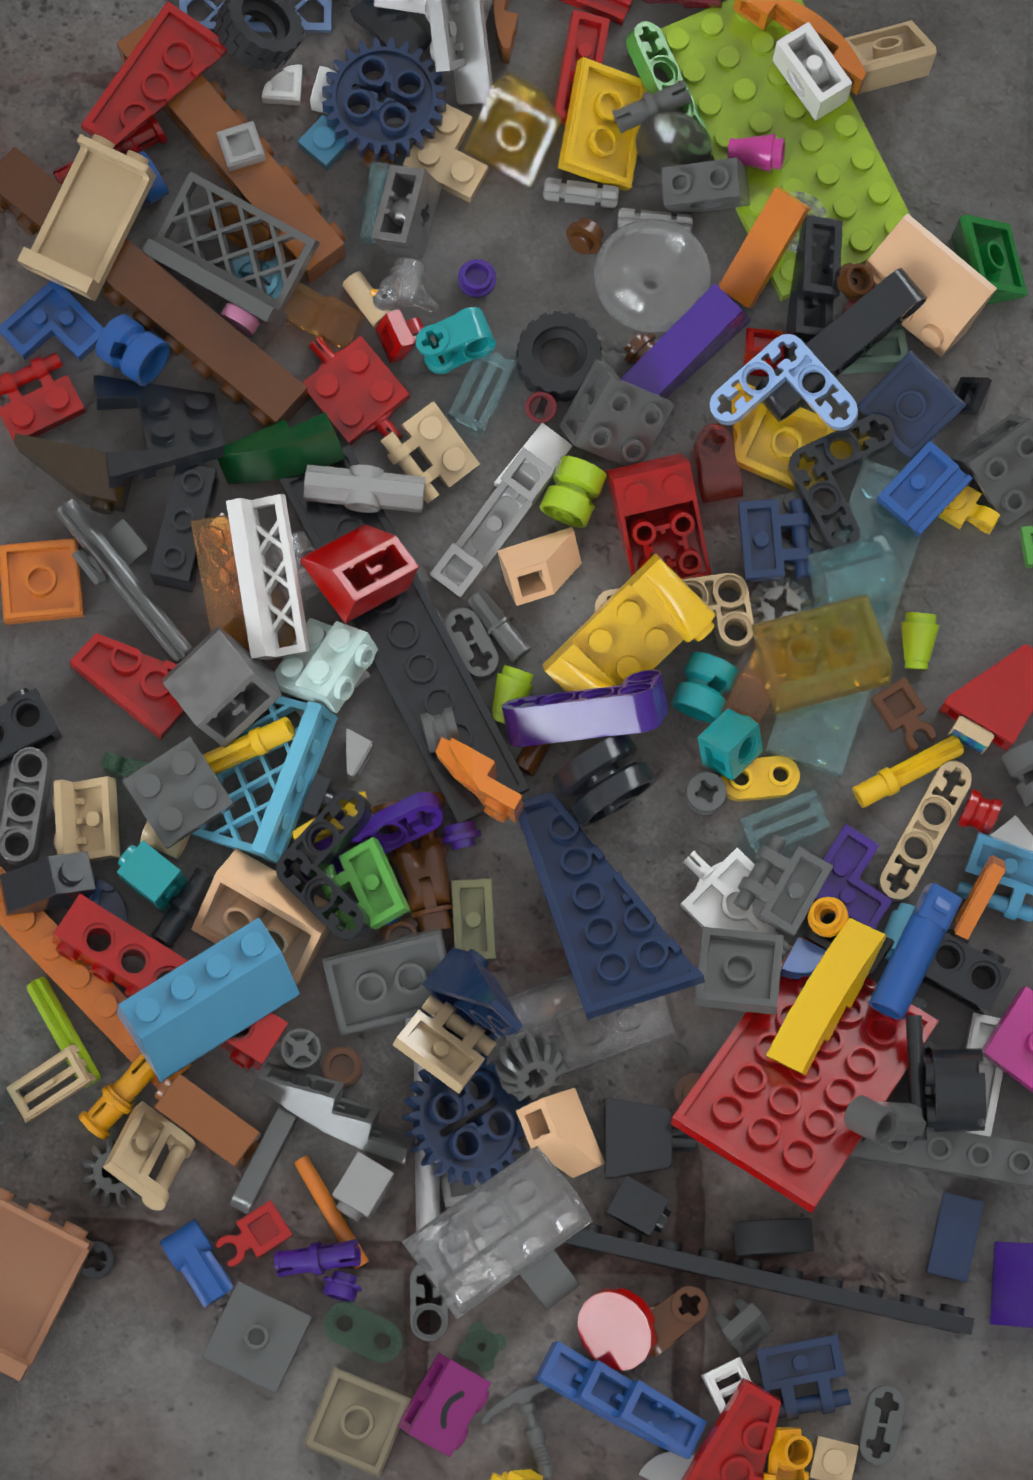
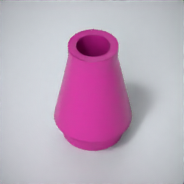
M776 134L739 139L730 138L728 158L737 157L744 165L770 173L773 172V169L782 170L785 156V138H776Z

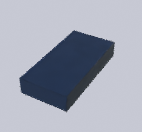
M947 1192L942 1193L925 1273L967 1283L984 1206L983 1201Z

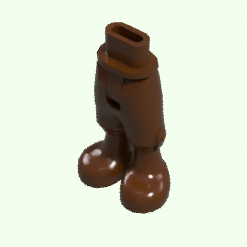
M432 792L439 798L443 809L446 802L443 792ZM391 801L376 805L371 808V815L399 801ZM385 825L390 834L399 829L396 825ZM436 830L419 837L418 849L410 841L391 851L390 864L396 869L401 889L410 908L411 918H417L420 932L440 928L441 931L452 928L448 911L453 910V906L451 904L450 882L446 862L449 850L442 843V839L436 837Z

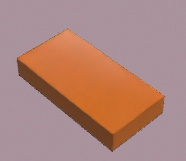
M994 855L989 856L953 922L955 934L967 940L969 939L1006 871L1005 861Z

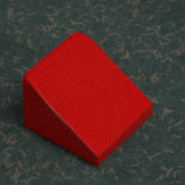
M746 328L743 367L774 339L784 335L785 331ZM784 345L779 348L781 357L775 363H772L770 357L764 360L773 370L778 368L777 365L784 360ZM757 369L750 372L749 375L767 377L768 373Z

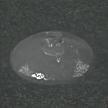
M661 219L638 220L616 230L602 245L594 269L595 289L606 311L621 324L643 332L668 331L709 289L711 281L708 256L697 238L680 225ZM653 280L658 286L655 289H648L645 287L644 282Z

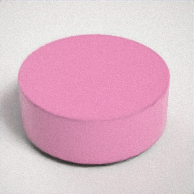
M227 303L220 313L222 318L243 335L249 337L253 336L260 325L259 320L253 314L234 303Z

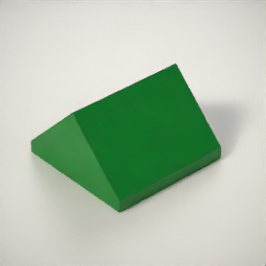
M967 214L961 216L951 236L955 254L997 288L986 305L1027 296L1010 224Z

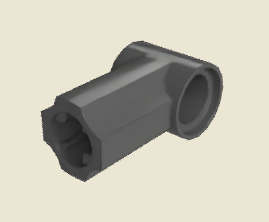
M865 1095L854 1098L848 1105L844 1116L845 1126L848 1129L880 1146L887 1145L892 1141L911 1142L915 1137L923 1135L926 1121L922 1116V1108L911 1103L875 1101Z

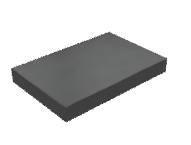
M440 928L322 956L340 1036L405 1021L406 1018L413 1017L418 1010L425 1015H430L422 1009V1006L432 994L422 983L447 955Z

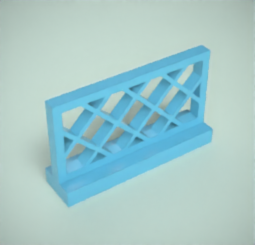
M283 696L278 698L269 707V715L252 723L236 739L248 734V731L256 727L261 728L293 711L303 712L299 726L294 728L296 734L292 744L291 741H288L271 749L269 752L271 753L284 746L287 751L284 764L272 770L266 756L269 753L263 756L257 755L216 774L221 784H223L225 778L234 773L237 774L242 787L230 793L229 797L235 802L246 796L251 811L234 820L229 809L223 813L227 825L214 832L205 830L206 825L191 834L203 840L233 849L237 848L240 851L262 857L266 861L277 864L281 855L288 848L293 835L292 831L295 830L306 797L338 719L335 714L322 704L312 701L305 703ZM260 759L266 774L248 783L243 768ZM270 782L273 789L271 798L268 802L258 807L252 792ZM255 820L259 829L253 844L243 842L238 829ZM231 833L233 838L227 837L226 835Z

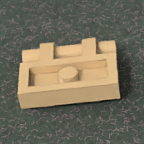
M434 401L400 425L409 436V439L403 444L394 432L380 440L389 452L387 455L393 465L397 463L405 475L425 477L424 500L427 504L439 496V493L431 484V481L436 477H439L446 488H449L480 465ZM416 448L431 466L424 472H422L410 455Z
M430 995L423 1004L422 1009L433 1016V1019L418 1010L397 1036L393 1046L459 1094L485 1059L474 1051L473 1048H477L488 1056L497 1043L484 1034L486 1032L484 1028L476 1024L473 1026L456 1014V1008L447 1001L443 1004ZM444 1026H447L449 1029H451V1030H452L453 1032H455L457 1035H459L460 1037H462L463 1040H462V1041L459 1040L457 1037H455L453 1034H451L450 1032H448V1031H447L446 1029H444L443 1027H444Z

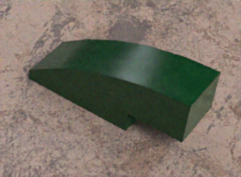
M325 412L290 428L285 419L225 445L224 457L217 460L228 484L272 481L306 473L307 465L328 466L344 460L346 457Z

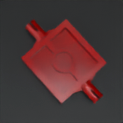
M321 336L315 340L324 352L312 341L308 347L322 364L315 373L302 383L308 388L309 397L322 413L326 412L331 424L351 446L365 434L376 430L383 437L390 434L388 431L394 432L401 441L403 434L398 431L390 419L395 410L411 398L410 394L363 337H358L345 349L335 353Z

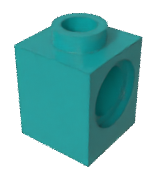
M729 708L697 737L702 764L731 780H734L763 752L759 724L751 717L741 715Z

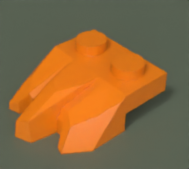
M441 737L435 752L438 759L451 775L477 796L482 805L485 806L483 811L502 823L507 818L516 823L524 810L523 797L495 780L497 777L495 761L453 738L449 741Z

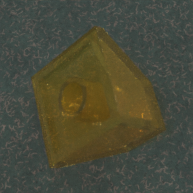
M508 72L492 84L464 150L530 187L533 185L562 120L541 89Z

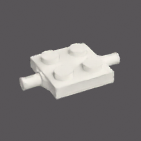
M738 848L723 862L712 867L695 850L683 861V864L700 879L695 890L680 906L702 928L711 927L779 935L775 931V927L757 918L765 903L754 899L747 911L733 904L740 892L738 889L739 883L744 876H749L755 865ZM766 877L762 885L773 890L775 884ZM785 940L783 942L782 957L792 948Z

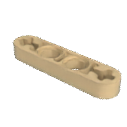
M949 761L943 764L935 773L883 868L877 882L878 890L892 899V902H901L907 899L914 891L971 786L972 776L968 767L963 763ZM955 771L960 774L958 781L963 785L962 787L956 785L950 791L947 799L955 801L952 805L947 799L939 795L947 784V779L943 777V773L950 775ZM935 790L939 795H933L932 791ZM929 804H937L942 807L945 812L943 823L939 825L929 824L923 816L924 807ZM918 838L924 842L926 854L923 858L912 859L906 854L904 846L908 839ZM898 858L905 866L917 868V872L914 874L909 869L902 880V883L907 886L906 890L900 888L894 893L890 890V881L886 879L887 876L894 878L901 869L902 864L895 863V859Z

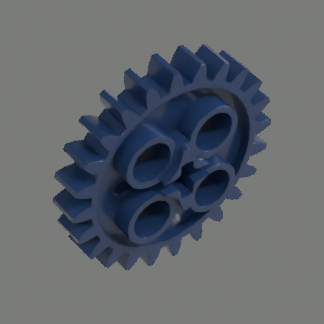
M377 37L374 38L373 48L370 49L360 41L358 42L359 53L354 54L351 50L345 49L346 63L335 59L333 62L337 73H326V82L330 85L322 87V96L327 99L322 102L323 112L330 113L326 116V124L328 127L336 126L334 129V138L336 140L347 136L345 140L347 150L358 144L359 155L362 158L368 150H374L375 161H379L382 152H388L391 161H395L396 150L400 149L405 156L410 157V145L414 144L417 148L424 149L422 136L434 139L435 129L432 125L442 126L443 116L439 114L446 112V101L442 99L446 97V86L439 85L442 82V72H432L434 69L433 59L422 62L423 49L420 48L413 54L409 53L408 41H405L400 49L395 48L394 38L392 37L388 40L386 47H381ZM371 71H377L383 75L378 80H369L365 77ZM410 84L416 86L418 91L406 94L400 89ZM354 86H358V87H360L361 89H354V90H353L352 88H353ZM385 96L391 97V98H386V99L384 100V103L378 101V100L382 101ZM358 104L369 108L362 114L350 111L351 107ZM416 109L415 112H410L409 110ZM391 118H399L404 121V124L393 128L388 126L386 122Z
M483 1053L480 1054L485 1058L483 1063L469 1080V1082L472 1081L477 1086V1099L469 1092V1082L458 1094L426 1069H421L418 1072L422 1081L417 1080L409 1085L417 1095L404 1099V1103L413 1108V1112L402 1116L403 1120L413 1122V1128L404 1134L405 1137H416L418 1141L411 1148V1152L423 1150L425 1156L421 1161V1165L426 1166L435 1163L433 1173L435 1177L444 1175L448 1171V1183L458 1182L461 1177L463 1184L466 1186L474 1184L476 1179L480 1184L491 1181V1175L495 1178L505 1174L503 1166L508 1168L517 1164L512 1154H520L526 1150L518 1141L519 1139L526 1138L516 1110L527 1105L530 1101L525 1098L519 1101L513 1093L508 1094L503 1089L496 1072L495 1061L487 1065V1056ZM491 1098L495 1100L493 1107L473 1116L465 1125L452 1129L444 1137L440 1136L439 1132L441 1129L467 1116L468 1111L480 1108ZM438 1100L445 1105V1119L440 1117L436 1110ZM490 1117L494 1118L497 1122L498 1132L496 1135L489 1128ZM458 1136L465 1141V1155L461 1154L457 1148Z

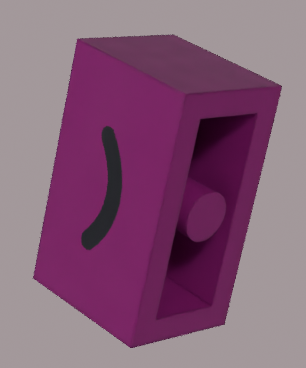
M438 1352L397 1426L409 1435L451 1457L453 1451L458 1450L465 1442L468 1435L467 1426L472 1417L485 1406L489 1397L488 1389L491 1382Z

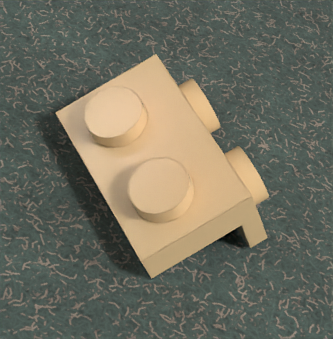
M106 776L77 782L63 779L55 780L53 783L52 806L55 811L56 834L54 836V846L57 855L87 851L90 862L119 858L120 841L116 778Z

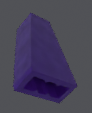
M714 283L621 380L667 399L751 322V319Z

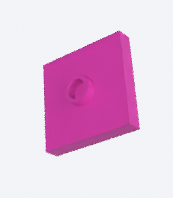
M1025 986L1021 987L983 1046L982 1052L986 1059L1033 1093V991Z

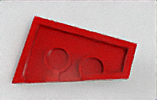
M95 633L70 660V667L160 740L186 713L162 682V679L177 665L168 660L163 662L142 654L141 650L98 633Z
M743 1377L681 1480H763V1468L767 1452L771 1448L781 1406L779 1398Z

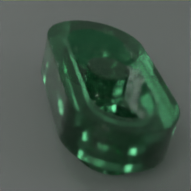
M342 1302L335 1304L325 1315L324 1329L332 1341L376 1362L391 1361L397 1357L402 1349L403 1336L400 1329L394 1323L352 1303ZM344 1315L350 1316L353 1320V1327L347 1332L341 1331L337 1326L338 1319ZM380 1333H386L390 1337L389 1347L383 1350L378 1349L374 1343L375 1337Z

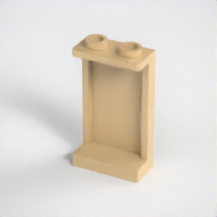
M80 134L77 139L80 150L31 249L23 247L17 261L25 269L96 301L157 175L148 166L149 160L144 156L128 150L126 155L113 149L114 143L97 134H93L91 139Z

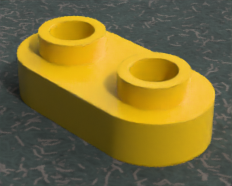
M785 756L756 758L741 772L748 778V783L745 785H737L734 780L723 775L720 776L726 785V797L733 801L742 802L782 798L790 795L799 783L800 771L792 759ZM776 769L784 770L787 773V780L783 782L777 781L773 776V771Z

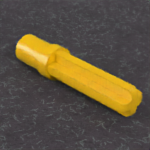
M285 716L261 728L256 727L248 731V734L232 741L226 748L220 746L203 754V757L216 775L257 755L263 756L269 753L271 749L293 740L296 732L289 718Z
M952 735L890 769L885 767L878 771L877 775L852 787L855 799L862 808H865L886 796H892L900 792L901 787L960 757L964 753V747L959 738Z

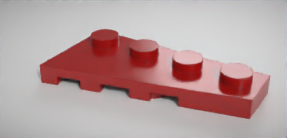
M167 1L81 124V129L91 136L97 134L115 144L113 148L115 150L228 53L227 49L219 42L218 35Z

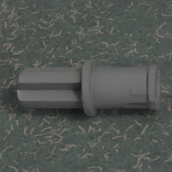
M479 590L469 598L468 605L488 630V636H493L512 663L517 662L531 651L532 647L527 644L512 624L513 617L505 615L487 590Z

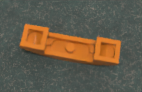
M735 0L733 10L763 31L772 20L790 32L809 22L852 81L850 91L856 96L859 94L866 76L863 66L843 36L821 16L794 0Z

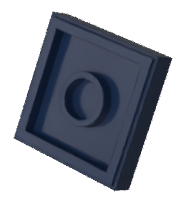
M910 350L857 404V407L865 417L880 414L889 418L895 429L892 443L911 461L967 404Z

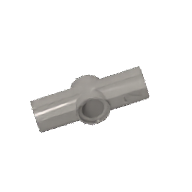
M307 465L303 498L304 501L345 505L347 509L363 513H375L380 511V509L422 513L426 480L425 477L384 473L383 469L370 465H352L349 469Z

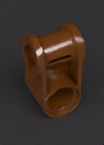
M684 1286L676 1290L661 1303L658 1302L650 1308L656 1321L653 1325L655 1334L657 1333V1343L651 1354L654 1358L684 1336L683 1334L706 1315L708 1299L699 1288ZM684 1293L688 1297L697 1295L700 1299L696 1305L699 1312L694 1316L689 1312L682 1315L678 1310L682 1305L680 1296Z

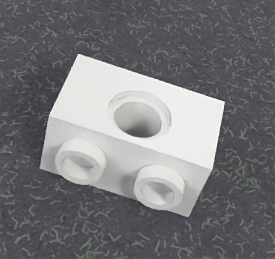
M809 22L776 42L772 61L815 121L847 102L852 81Z

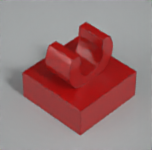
M400 309L385 313L375 329L390 364L405 359L416 343L417 334L424 328L419 317L405 321Z

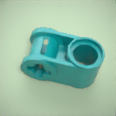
M477 307L462 309L451 317L428 325L421 329L416 337L417 349L424 356L427 368L435 374L448 373L454 368L472 360L483 358L490 354L496 346L484 313ZM431 335H433L436 340V343L434 344L430 338ZM442 355L445 362L441 363L438 356Z

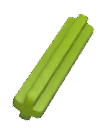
M45 977L33 980L27 985V991L58 1047L62 1051L68 1046L76 1044L80 1051L77 1054L80 1059L85 1060L88 1065L85 1068L96 1079L84 1088L92 1086L101 1079V1075L48 980Z

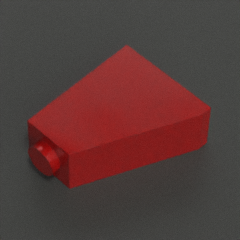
M1024 644L946 698L939 712L954 721L959 716H964L994 733L991 743L1007 752L1014 744L1033 711V647Z

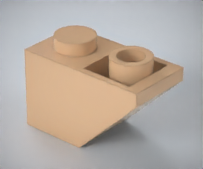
M572 527L497 551L505 583L516 606L555 594L582 564Z
M575 1088L541 1098L516 1110L530 1148L570 1177H578L605 1164Z

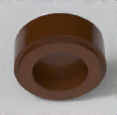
M335 1047L327 1052L323 1058L322 1073L324 1077L345 1083L344 1088L354 1085L362 1075L363 1065L361 1058L356 1051L349 1047Z

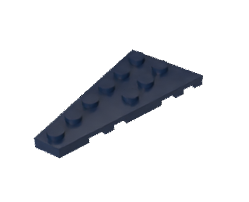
M551 791L523 800L524 810L518 820L587 1020L705 983L704 975L687 959L682 952V948L673 937L670 938L656 921L654 914L621 874L616 872L608 863L598 846H594L581 830L579 823L556 795Z

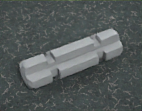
M550 177L545 180L543 191L545 200L559 202V198L565 199L564 203L594 207L595 203H601L602 208L614 209L617 206L619 189L616 186L603 185V188H597L598 184L567 180L566 184L561 183L562 179Z
M621 208L618 212L617 228L620 231L633 232V229H639V233L669 235V232H675V236L689 237L692 233L693 217L690 214L677 213L676 217L671 216V212L641 210V213H635V209Z

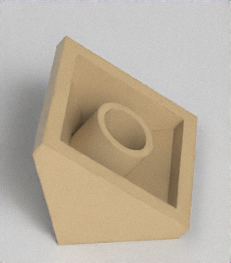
M912 20L844 38L856 53L866 73L859 94L929 76L937 54L936 46Z

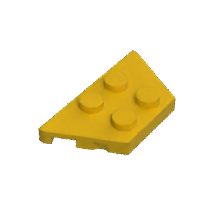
M740 383L734 386L739 394L731 400L732 414L737 411L734 404L742 396L746 403L753 399L745 394ZM748 384V386H749L751 389H755V388H756V387H754V386ZM761 402L741 421L732 425L734 465L795 491L796 488L788 474V463L793 452L837 430L827 426L817 414L802 407L783 421L778 422ZM866 436L858 440L860 451H864L862 448L863 442L870 439V437ZM835 441L830 446L832 455L837 459H847L852 454L851 446L845 441ZM801 458L797 470H806L811 479L810 484L805 486L806 489H809L817 482L825 481L821 477L816 482L812 475L815 463L813 461L807 463L804 458Z

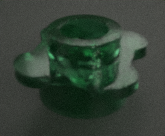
M475 1322L470 1325V1334L465 1343H461L458 1346L457 1352L461 1359H470L477 1363L481 1371H490L495 1365L494 1358L498 1351L505 1348L506 1340L502 1334H493L485 1329L483 1323ZM481 1342L486 1345L483 1351L478 1349V1344Z

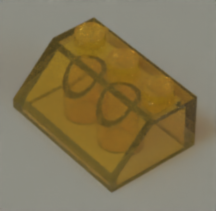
M867 594L752 625L763 682L775 715L890 684L892 659Z

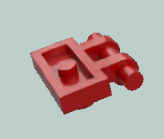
M56 352L43 359L41 356L30 360V365L12 374L7 371L0 375V397L7 394L11 401L0 407V416L13 441L16 433L37 437L86 413L68 375L53 381L49 374L63 366ZM39 379L42 385L41 388L21 396L17 388Z

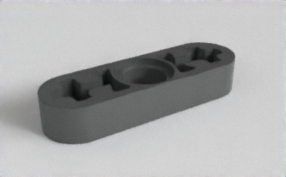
M279 1105L230 1202V1206L247 1215L257 1202L299 1119L298 1116L288 1111L282 1105Z

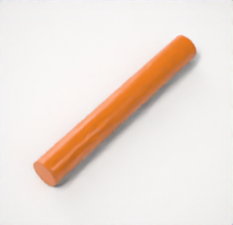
M306 1155L295 1161V1167L338 1241L343 1242L356 1239L342 1213L337 1210L334 1199L309 1156ZM360 1244L356 1247H360L361 1264L353 1266L355 1270L369 1262Z

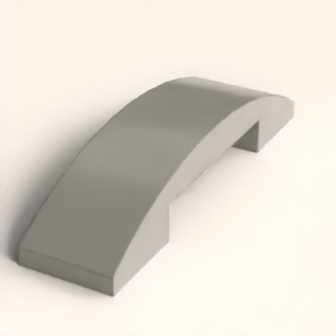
M523 447L500 478L502 480L457 542L451 544L430 575L462 598L498 555L497 551L503 549L518 529L556 471Z

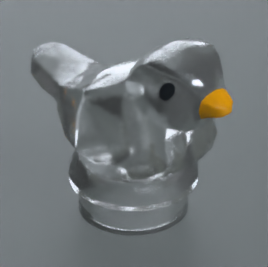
M411 258L397 259L394 267L390 269V275L384 278L379 288L371 289L369 292L376 309L386 311L394 307L418 306L430 313H436L439 305L428 296L423 287L426 279L424 265Z

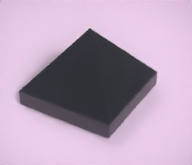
M961 377L954 392L967 405L958 414L977 415L985 409L992 383L989 377Z

